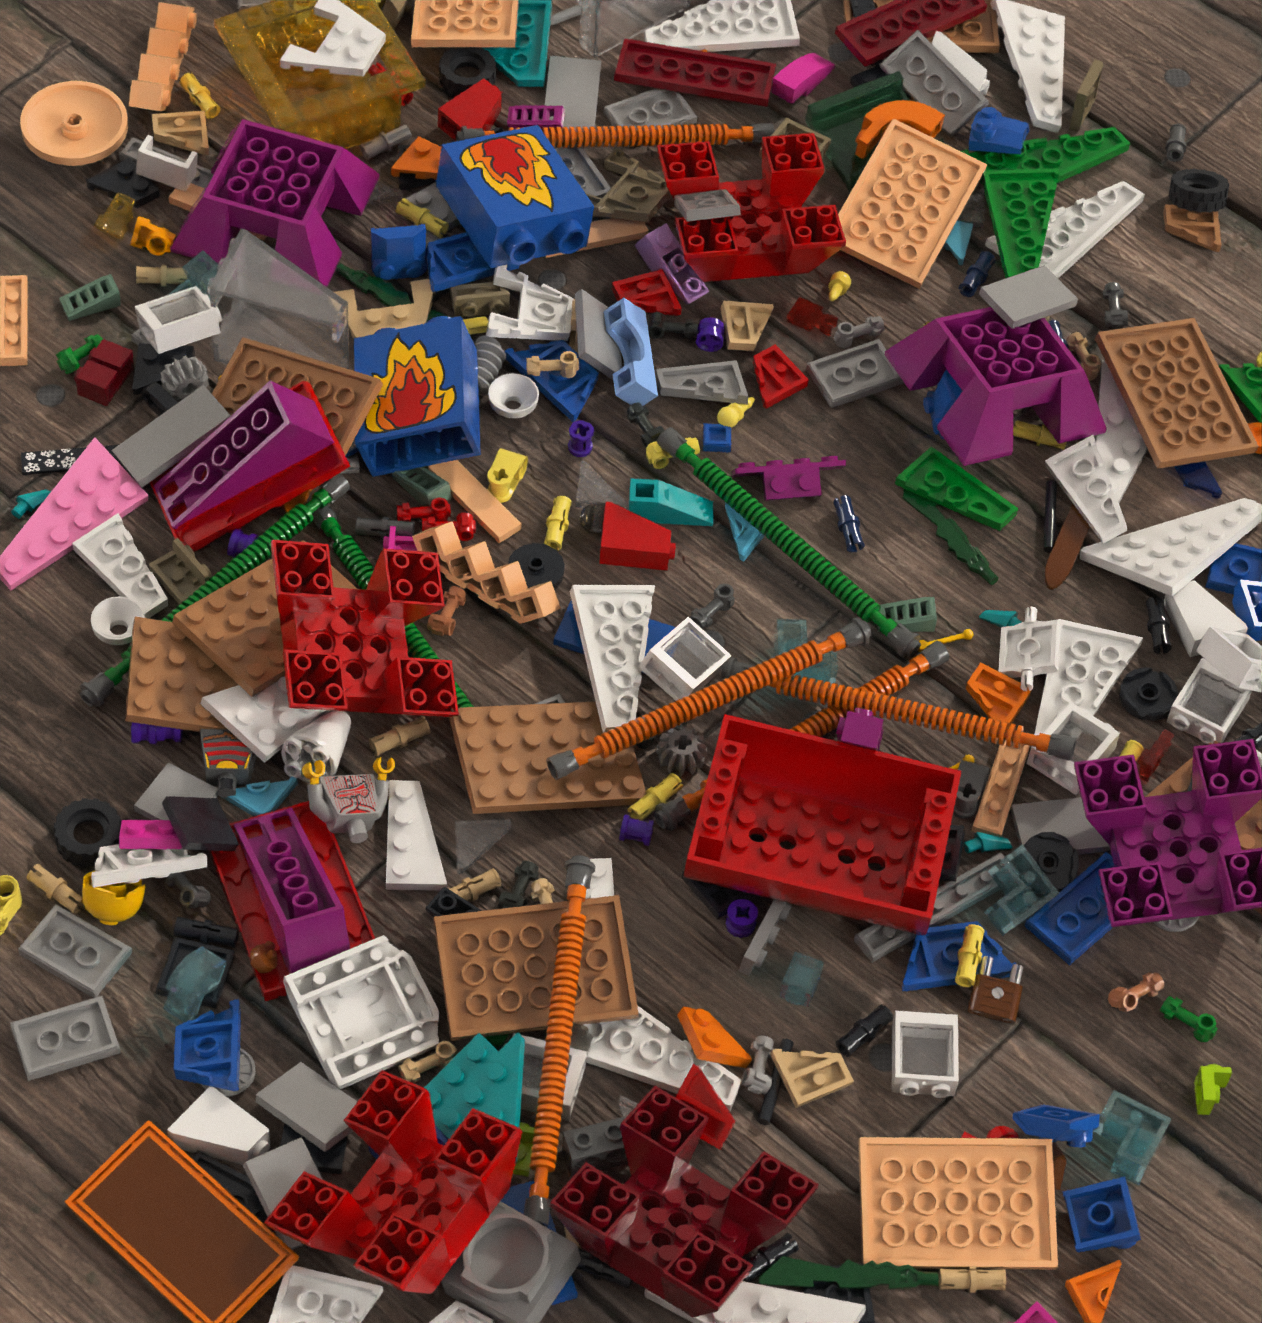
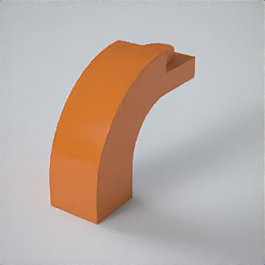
M900 100L879 105L864 116L861 131L855 140L857 143L855 155L864 160L881 140L892 119L935 138L941 131L945 115L931 106L915 101Z

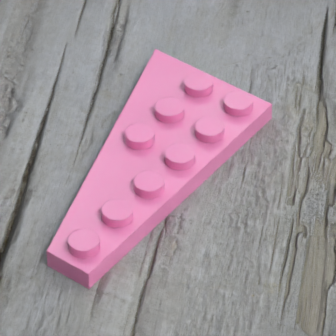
M96 438L91 441L0 555V579L10 591L73 550L72 543L114 515L119 513L120 517L123 518L148 501V494L144 489L140 487Z

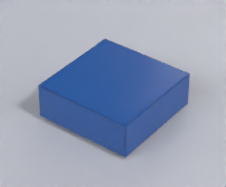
M704 423L703 451L731 452V427L721 424Z

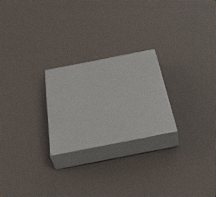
M168 762L135 803L134 811L150 820H169L162 805L166 796L217 798L218 788Z

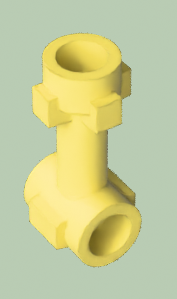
M685 438L687 440L686 443L695 450L694 454H699L700 447L697 438ZM652 442L646 447V458L649 464H653L656 469L666 467L669 463L668 458L673 457L662 449L657 442Z

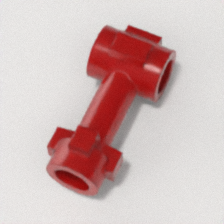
M441 497L433 499L431 506L410 507L409 503L396 505L397 521L411 522V519L428 518V516H435V521H448V517L451 516L450 504Z
M470 513L458 514L456 521H453L458 538L461 541H469L474 537V533H476V520H473V515ZM435 516L422 518V532L451 521H435Z

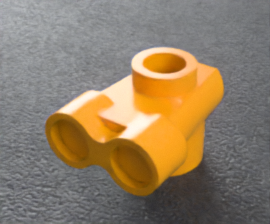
M138 216L130 246L139 249L147 247L148 251L156 256L163 255L165 252L171 253L170 248L176 238V234L166 228H160L151 224L149 219Z

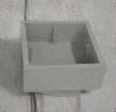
M500 1201L441 1280V1283L447 1295L493 1319L496 1323H539L580 1263L581 1257L577 1244Z

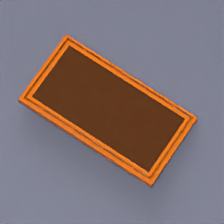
M150 1120L146 1121L65 1201L66 1206L192 1323H237L299 1259V1255Z

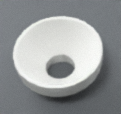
M512 373L499 376L491 383L488 398L490 406L499 415L507 418H521L527 416L536 408L539 391L535 382L530 378ZM509 401H517L521 406L513 410L507 408L505 404Z
M121 596L111 597L101 601L94 608L91 615V626L95 635L101 641L111 645H124L132 641L134 618H145L142 607L133 599ZM115 625H124L128 628L121 635H115L110 631Z

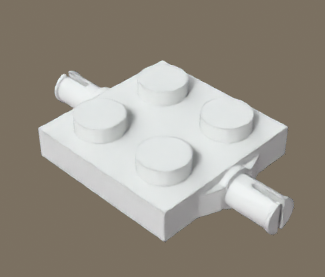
M1029 607L1025 609L1024 622L1014 626L1001 627L998 671L1010 678L1021 677L1020 687L1023 691H1028L1027 688L1029 691L1033 689V676L1058 672L1059 622L1058 620L1044 622L1036 620L1037 609L1035 607H1031V610Z

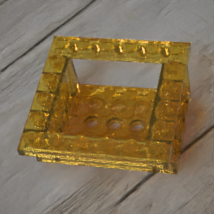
M273 0L214 19L215 29L276 129L348 149L378 137L381 132L386 134L399 128L401 122V95L425 87L423 75L375 0H339L386 34V41L378 55L388 71L370 76L368 71L362 77L329 73V69L315 68L313 73H307L300 66H290V69L280 67V59L290 44L316 53L335 24L334 21L314 14V7L318 0ZM315 87H323V88H325V90H324V91H318V90H316V89H314V88H315Z

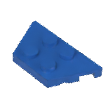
M467 232L427 243L426 258L432 292L490 277L495 273L496 267L490 268ZM507 264L506 269L511 271L518 269L520 265Z
M564 340L552 341L548 344L529 345V350L514 352L513 348L506 349V360L522 375L534 381L538 390L572 422L576 421L598 381L599 373L590 364L579 358V370L572 378L563 377L560 371H540V376L527 375L526 358H532V356H539L540 360H559L563 352L571 351L579 358L578 353Z
M978 921L929 927L925 936L916 934L902 984V991L956 985L955 977L959 965L957 954L963 945L965 927H968L970 924L981 926ZM984 929L980 951L982 952V958L984 956H988V959L989 957L993 958L990 977L998 979L1010 977L1012 965L1016 963H1011L1002 954L1003 948L995 940L991 939ZM982 960L977 966L976 974L980 972Z
M239 999L230 1001V1008L216 1015L211 1010L200 1015L195 1020H189L176 1026L174 1073L176 1079L239 1091L241 1006Z

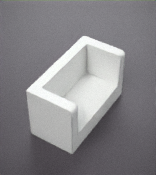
M147 135L137 152L136 174L186 192L196 175L198 153L192 151L186 162H181L152 151L153 137Z

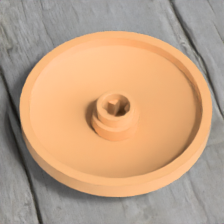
M67 81L50 85L33 95L22 110L20 125L23 140L35 155L51 163L79 166L100 161L115 152L127 135L128 118L123 102L111 90L91 82Z

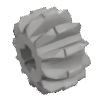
M185 355L180 360L174 358V362L166 364V370L160 373L162 387L176 401L183 400L202 385L205 387L209 385L208 371L205 365L202 364V361H199L195 356L188 359Z
M682 725L679 731L670 728L668 734L662 733L656 753L659 757L660 766H667L669 774L676 770L680 777L684 774V771H688L693 775L696 768H702L704 765L705 756H707V745L704 744L705 739L703 735H696L695 728L686 731L684 725Z

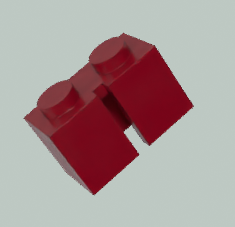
M103 339L97 348L91 350L85 365L79 367L76 371L74 381L77 386V394L108 406L134 369L133 350Z

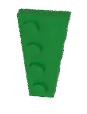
M932 446L896 477L895 485L998 531L1006 526L1018 512L1016 506Z

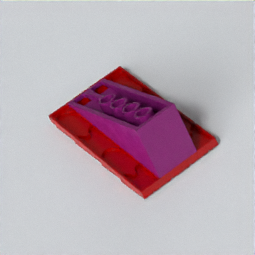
M270 380L192 452L150 482L174 539L178 538L184 546L189 545L193 551H198L227 532L232 533L236 528L239 529L270 509L282 506L308 489L313 490L351 467L309 382L302 381L288 389Z
M309 801L229 823L239 843L235 851L209 850L223 891L239 928V934L250 964V953L255 946L265 944L267 941L275 944L274 950L277 952L276 968L268 973H260L252 967L265 1002L276 999L278 996L283 997L287 995L283 982L284 976L375 939L334 833L329 831L326 823L310 810Z

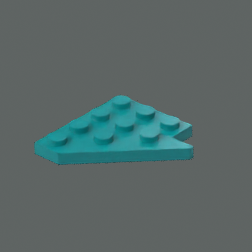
M519 0L515 47H482V49L489 51L491 56L493 55L496 68L518 87H544L552 14L551 0Z
M478 1033L424 1087L430 1093L435 1126L448 1139H450L472 1108L520 1127L525 1039L519 1033L500 1051H497Z

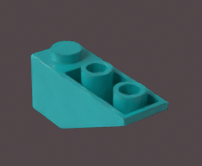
M630 478L629 511L654 523L713 526V501L660 480Z

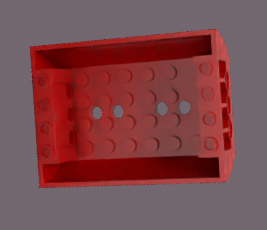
M724 714L686 860L684 878L925 936L932 919L962 771ZM758 834L765 840L763 842H755L749 836ZM787 841L792 843L794 848L784 849L779 843ZM848 856L852 858L854 862L851 864L842 863L838 857ZM878 863L883 867V870L874 871L868 864Z

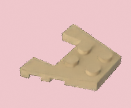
M430 279L411 281L413 304L357 311L354 289L329 293L331 304L338 310L343 323H346L354 339L373 335L382 328L401 329L427 323L435 292L431 291Z

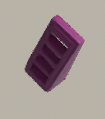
M511 106L508 111L507 125L508 128L514 129L538 125L541 130L543 127H547L548 130L549 127H554V129L556 127L562 128L565 108L564 106Z

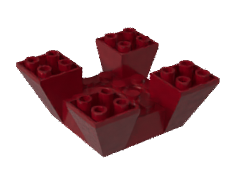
M654 1086L620 1124V1131L631 1174L626 1183L622 1185L586 1162L551 1200L549 1207L582 1249L694 1318L719 1311L753 1268V1265L742 1259V1257L784 1230L815 1193L819 1184L763 1151L731 1190L689 1165V1161L709 1118L659 1087Z

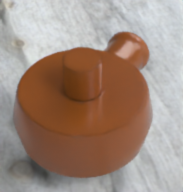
M267 941L265 944L257 945L251 950V965L260 973L271 972L277 966V952L274 950L275 944L273 942Z

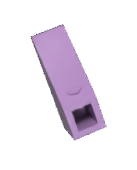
M667 223L646 234L635 244L636 249L652 272L663 269L674 293L687 305L710 292L684 259L681 245Z

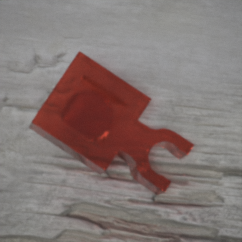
M799 297L787 314V322L809 332L816 327L823 334L830 336L832 326L836 327L838 324V317L831 314H823L824 307Z
M1164 729L1150 750L1145 748L1137 761V764L1141 765L1139 770L1140 779L1146 782L1150 780L1160 765L1164 754L1172 745L1171 740L1175 734Z

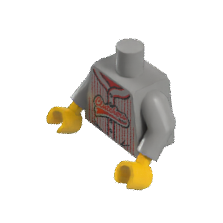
M381 757L374 761L373 769L378 774L377 779L374 778L373 774L320 777L325 772V765L321 760L314 763L315 773L312 771L310 762L304 764L302 773L310 780V783L307 784L310 810L326 823L330 832H348L352 843L364 842L368 838L367 831L371 830L375 820L382 816L387 803L389 780L386 779L387 773L393 771L395 767L393 758L388 759L386 770L381 767Z

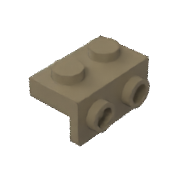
M493 282L458 285L450 288L455 317H473L488 315L491 312L496 314L509 312V291L504 287L493 285Z
M176 538L172 541L173 550L149 563V570L153 572L155 578L178 604H182L200 586L209 581L212 574L204 563L200 564L191 547L189 545L184 546Z

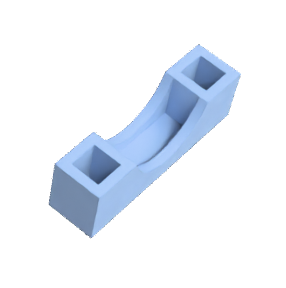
M623 297L604 310L606 332L616 342L624 359V367L612 374L615 396L630 405L638 402L643 406L658 396L646 312Z

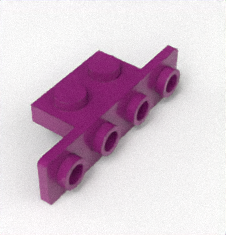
M838 456L822 457L821 462H810V458H799L793 460L794 464L784 465L783 460L767 461L766 466L755 467V462H745L738 464V468L732 471V477L762 475L764 501L820 497L822 494L819 471L842 469L846 466V460H838Z

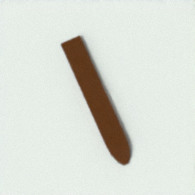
M1073 503L1045 567V583L1050 590H1054L1067 579L1090 529L1089 524Z

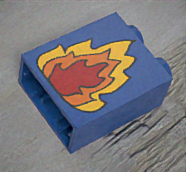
M538 125L442 144L436 187L490 268L512 263L521 265L534 258L561 252L571 254L587 247L594 205Z
M439 316L430 319L425 324L401 329L382 328L373 335L354 338V371L379 378L383 383L379 394L355 437V445L372 477L481 455L477 349L461 316L453 318Z

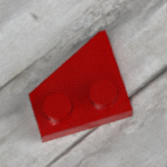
M663 269L612 282V291L617 301L624 297L645 312L681 315L682 307Z
M776 344L754 355L753 366L765 409L808 387L809 379Z
M693 1064L675 1098L709 1118L700 1139L718 1149H722L736 1120L700 1067Z

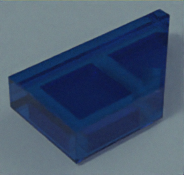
M1205 461L1174 466L1185 487L1195 491L1198 488L1211 493L1212 497L1216 499L1221 498L1222 490Z

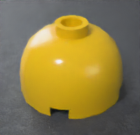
M92 872L87 873L83 877V904L93 917L99 919L100 923L117 925L118 922L133 917L140 909L145 892V884L142 885L141 879L139 882L132 884L122 882L93 888Z

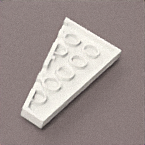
M285 676L253 697L237 685L204 696L200 703L264 763L282 749L283 743L293 733L331 711L289 708Z

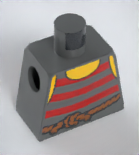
M200 729L206 782L212 786H218V795L223 798L235 796L236 786L250 784L257 755L228 729Z

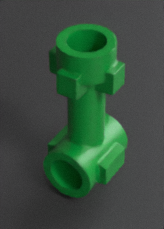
M98 334L90 335L84 338L86 344L72 351L71 347H68L55 354L58 359L56 362L61 371L64 370L66 374H69L81 367L78 361L88 356L93 348H97L103 338Z
M1167 997L1160 1009V1012L1164 1014L1166 1019L1171 1021V1019L1176 1017L1194 1028V1037L1200 1042H1208L1214 1038L1218 1028L1216 1027V1020L1212 1015L1202 1014L1198 1017L1181 1007L1183 1001L1179 998Z

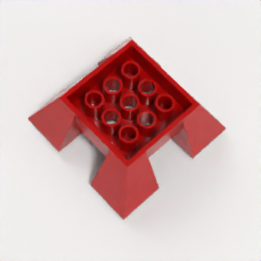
M814 133L762 137V179L719 183V174L710 141L657 145L665 184L673 199L675 195L726 189L740 205L741 215L696 221H686L684 217L675 218L684 259L703 282L810 273L846 246V239L836 205L801 207L825 170Z
M272 540L270 542L281 624L289 708L441 717L459 715L452 660L408 657L405 626L445 606L438 553L383 548L366 590L333 587L329 544Z
M382 1070L343 1120L379 1155L356 1188L350 1194L336 1185L303 1171L264 1223L267 1227L311 1248L355 1259L357 1261L354 1267L357 1270L401 1291L432 1294L508 1192L522 1131L519 1127L472 1108L445 1145L439 1144L429 1091L426 1088Z

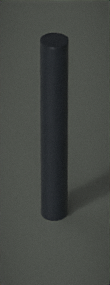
M1054 480L1046 482L1043 550L1046 553H1051L1055 544L1057 482Z
M782 1039L779 1049H782V1052H791L794 1043L790 1039ZM775 1064L771 1074L772 1084L769 1091L765 1094L757 1120L762 1125L770 1124L782 1084L781 1076Z

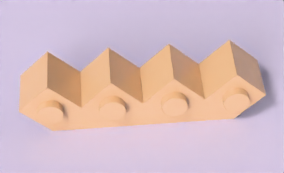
M159 2L156 27L150 28L147 54H141L138 80H132L130 107L165 111L166 106H169L171 91L175 80H178L183 55L188 50L191 29H194L196 26L197 13H194V7Z
M453 521L429 528L412 536L417 551L438 553L440 572L446 575L445 578L463 589L468 588L479 595V599L495 609L501 608L512 615L511 618L520 624L545 617L561 608L551 581L528 588L518 561L495 568L485 541L462 548Z

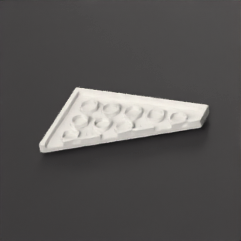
M709 0L706 4H701L684 12L683 17L674 21L668 19L659 26H653L645 30L644 34L645 42L698 51L706 49L707 52L799 46L800 42L791 0Z
M1242 498L1115 537L1104 544L1102 542L1092 544L1080 550V560L1173 596L1262 522V504L1254 500Z

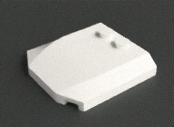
M384 935L284 976L283 979L288 999L329 1081L339 1089L371 1077L382 1070L384 1071L401 1064L408 1058L412 1059L431 1051L439 1043V1010L412 957L404 950L400 951L388 942L389 939Z

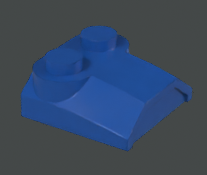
M985 107L976 114L971 125L969 150L1021 154L1023 143L1027 133H1029V125L1020 120L1003 117L993 107Z
M425 224L371 228L372 273L383 280L417 278L423 275L427 270Z
M945 369L936 390L928 391L927 397L923 399L925 412L930 414L932 418L933 431L941 439L944 438L938 431L937 426L963 392L947 369Z
M1239 580L1234 587V597L1232 599L1236 616L1246 623L1248 627L1246 634L1255 641L1262 640V582Z
M1039 1105L1013 1112L1012 1119L1027 1135L1036 1136L1038 1139H1052V1142H1057V1140L1067 1141L1066 1145L1071 1147H1086V1142L1093 1141V1130L1099 1127L1100 1114Z
M1125 1177L1062 1192L1071 1223L1076 1252L1112 1246L1118 1249H1128L1134 1246L1138 1240H1141Z

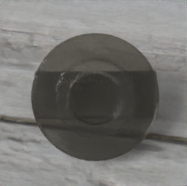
M596 502L594 505L583 507L579 519L581 526L588 533L602 532L605 504Z
M573 1023L571 1045L569 1046L570 1048L586 1051L588 1055L593 1036L588 1033L589 1028Z

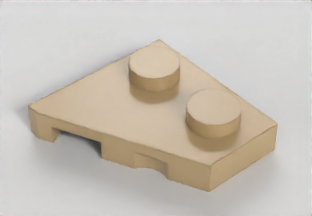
M205 111L152 114L154 141L194 151L202 155H209Z
M723 301L720 309L725 326L724 333L727 349L754 351L772 313L773 304Z
M774 1049L770 1053L795 1108L846 1088L854 1082L840 1053L825 1052L817 1054L814 1051L803 1050L800 1053L782 1052V1049Z

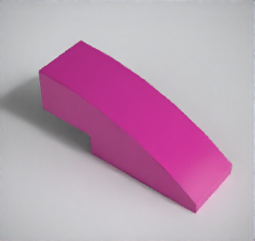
M815 53L799 57L773 77L771 93L793 104L801 95L807 97L835 68V64Z

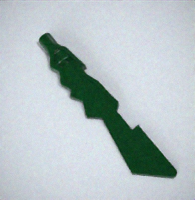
M341 263L336 267L335 272L345 277L351 285L365 294L370 293L388 307L413 304L409 300L408 293L396 291L391 283H385L380 277L370 276L366 271L354 270ZM431 309L427 322L439 316L453 317Z
M904 489L902 499L937 526L936 536L947 541L948 549L955 553L956 558L966 563L970 571L980 574L989 585H994L999 579L998 576L990 569L989 562L978 547H973L969 543L966 534L953 519H946L936 508L939 504Z
M782 1256L759 1278V1283L761 1285L813 1288V1281L836 1282L840 1289L872 1288L879 1285L888 1286V1290L910 1289L922 1285L938 1286L939 1273L918 1271L909 1264L900 1267L890 1262L876 1264L873 1260L860 1265L847 1259L839 1268Z

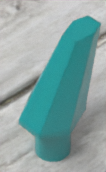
M45 489L19 495L16 499L18 504L11 513L20 519L26 511L32 512L39 507L51 491Z
M985 610L979 616V619L999 627L1014 626L1022 623V621L1016 618L1018 616L1016 611Z
M976 832L974 839L963 843L967 854L979 849L983 853L1013 848L1007 838Z

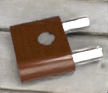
M984 956L980 972L975 977V984L972 987L967 1011L977 1016L1014 1024L1023 986L1020 985L1023 966L1013 964L1009 981L990 977L993 958L989 957L988 959V956Z

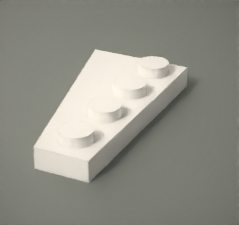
M1093 435L1045 460L1046 468L1103 544L1127 531L1124 516L1112 489L1111 481L1105 470Z
M119 513L72 543L73 550L119 596L133 599L142 607L145 618L152 617L168 606V598L153 572H150L142 553L136 548L133 538L124 527Z
M389 780L386 890L440 891L444 886L447 888L420 781Z

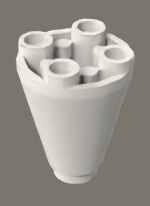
M332 710L293 733L283 743L281 750L283 762L285 763V773L289 777H295L310 783V780L303 775L302 767L310 762L312 771L315 773L314 763L321 760L325 765V772L320 777L335 776L350 732V716L345 711Z

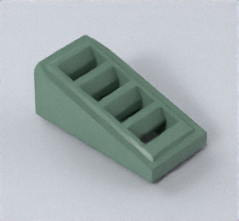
M111 274L98 278L59 298L69 321L121 306L120 292ZM76 302L78 307L74 309L71 303Z
M425 467L392 473L393 479L422 506H431L432 500L438 497L446 499L447 502L452 499L449 483Z
M922 597L880 605L879 612L882 615L890 614L891 619L897 624L901 623L911 632L935 631L937 614L934 597ZM897 614H902L903 619L898 620ZM876 625L877 632H880V627Z

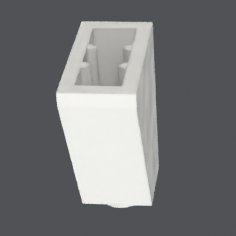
M936 31L932 45L982 95L986 96L990 81L986 80L987 69L944 34Z
M1190 581L1173 596L1165 595L1164 607L1189 657L1200 655L1196 650L1210 626L1243 634L1247 632L1248 627L1246 623L1196 581Z
M212 1086L167 1129L168 1137L184 1151L196 1153L199 1150L210 1157L241 1165L250 1159L268 1152L270 1148L269 1129Z

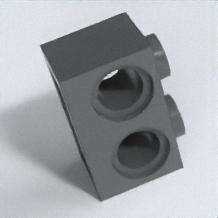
M625 1117L563 1132L562 1153L570 1177H573L586 1162L598 1170L628 1163L620 1131V1124Z

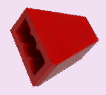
M486 79L480 80L438 108V127L455 141L456 132L461 131L462 126L474 129L483 128V131L491 130L501 112L502 92L497 86L492 85Z
M606 501L599 564L668 571L669 559H675L676 543L671 542L672 531L613 502Z

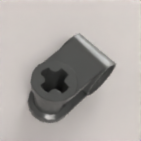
M961 760L958 770L962 772L953 814L961 819H968L977 813L982 793H984L990 767Z

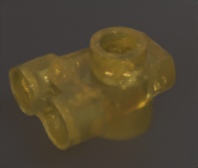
M117 192L103 215L99 214L94 226L116 238L123 239L128 230L126 224L133 218L135 200ZM124 206L121 210H116L118 207Z

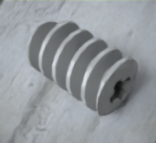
M486 335L478 337L475 341L478 363V391L480 396L488 394L491 383L498 376V371L506 360V353L501 348L500 343L495 338Z

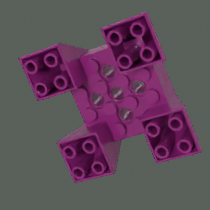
M242 119L230 132L211 169V174H214L212 179L190 209L170 250L177 254L222 266L240 229L277 239L272 281L323 295L342 257V251L321 216L326 207L361 216L380 178V174L344 147Z
M991 307L936 318L885 351L884 355L910 391L938 385L945 369L949 371L963 392L939 422L937 429L963 466L1012 455L1013 410L1031 406L1059 444L1106 433V425L1084 369L1045 318L1012 329Z
M1253 739L1194 746L1192 791L1144 797L1134 754L1074 762L1086 819L1109 844L1113 858V868L1099 869L1098 872L1111 927L1262 908V848L1242 850L1235 823L1262 799V771Z

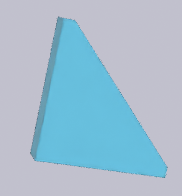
M962 221L956 222L943 246L946 250H950L958 260L959 265L964 263L973 224Z
M725 503L740 560L744 562L763 539L764 535L738 514L735 509H732Z
M290 777L289 780L270 783V781L246 784V787L236 788L235 796H227V798L223 799L250 815L257 816L275 811L298 783L295 777Z

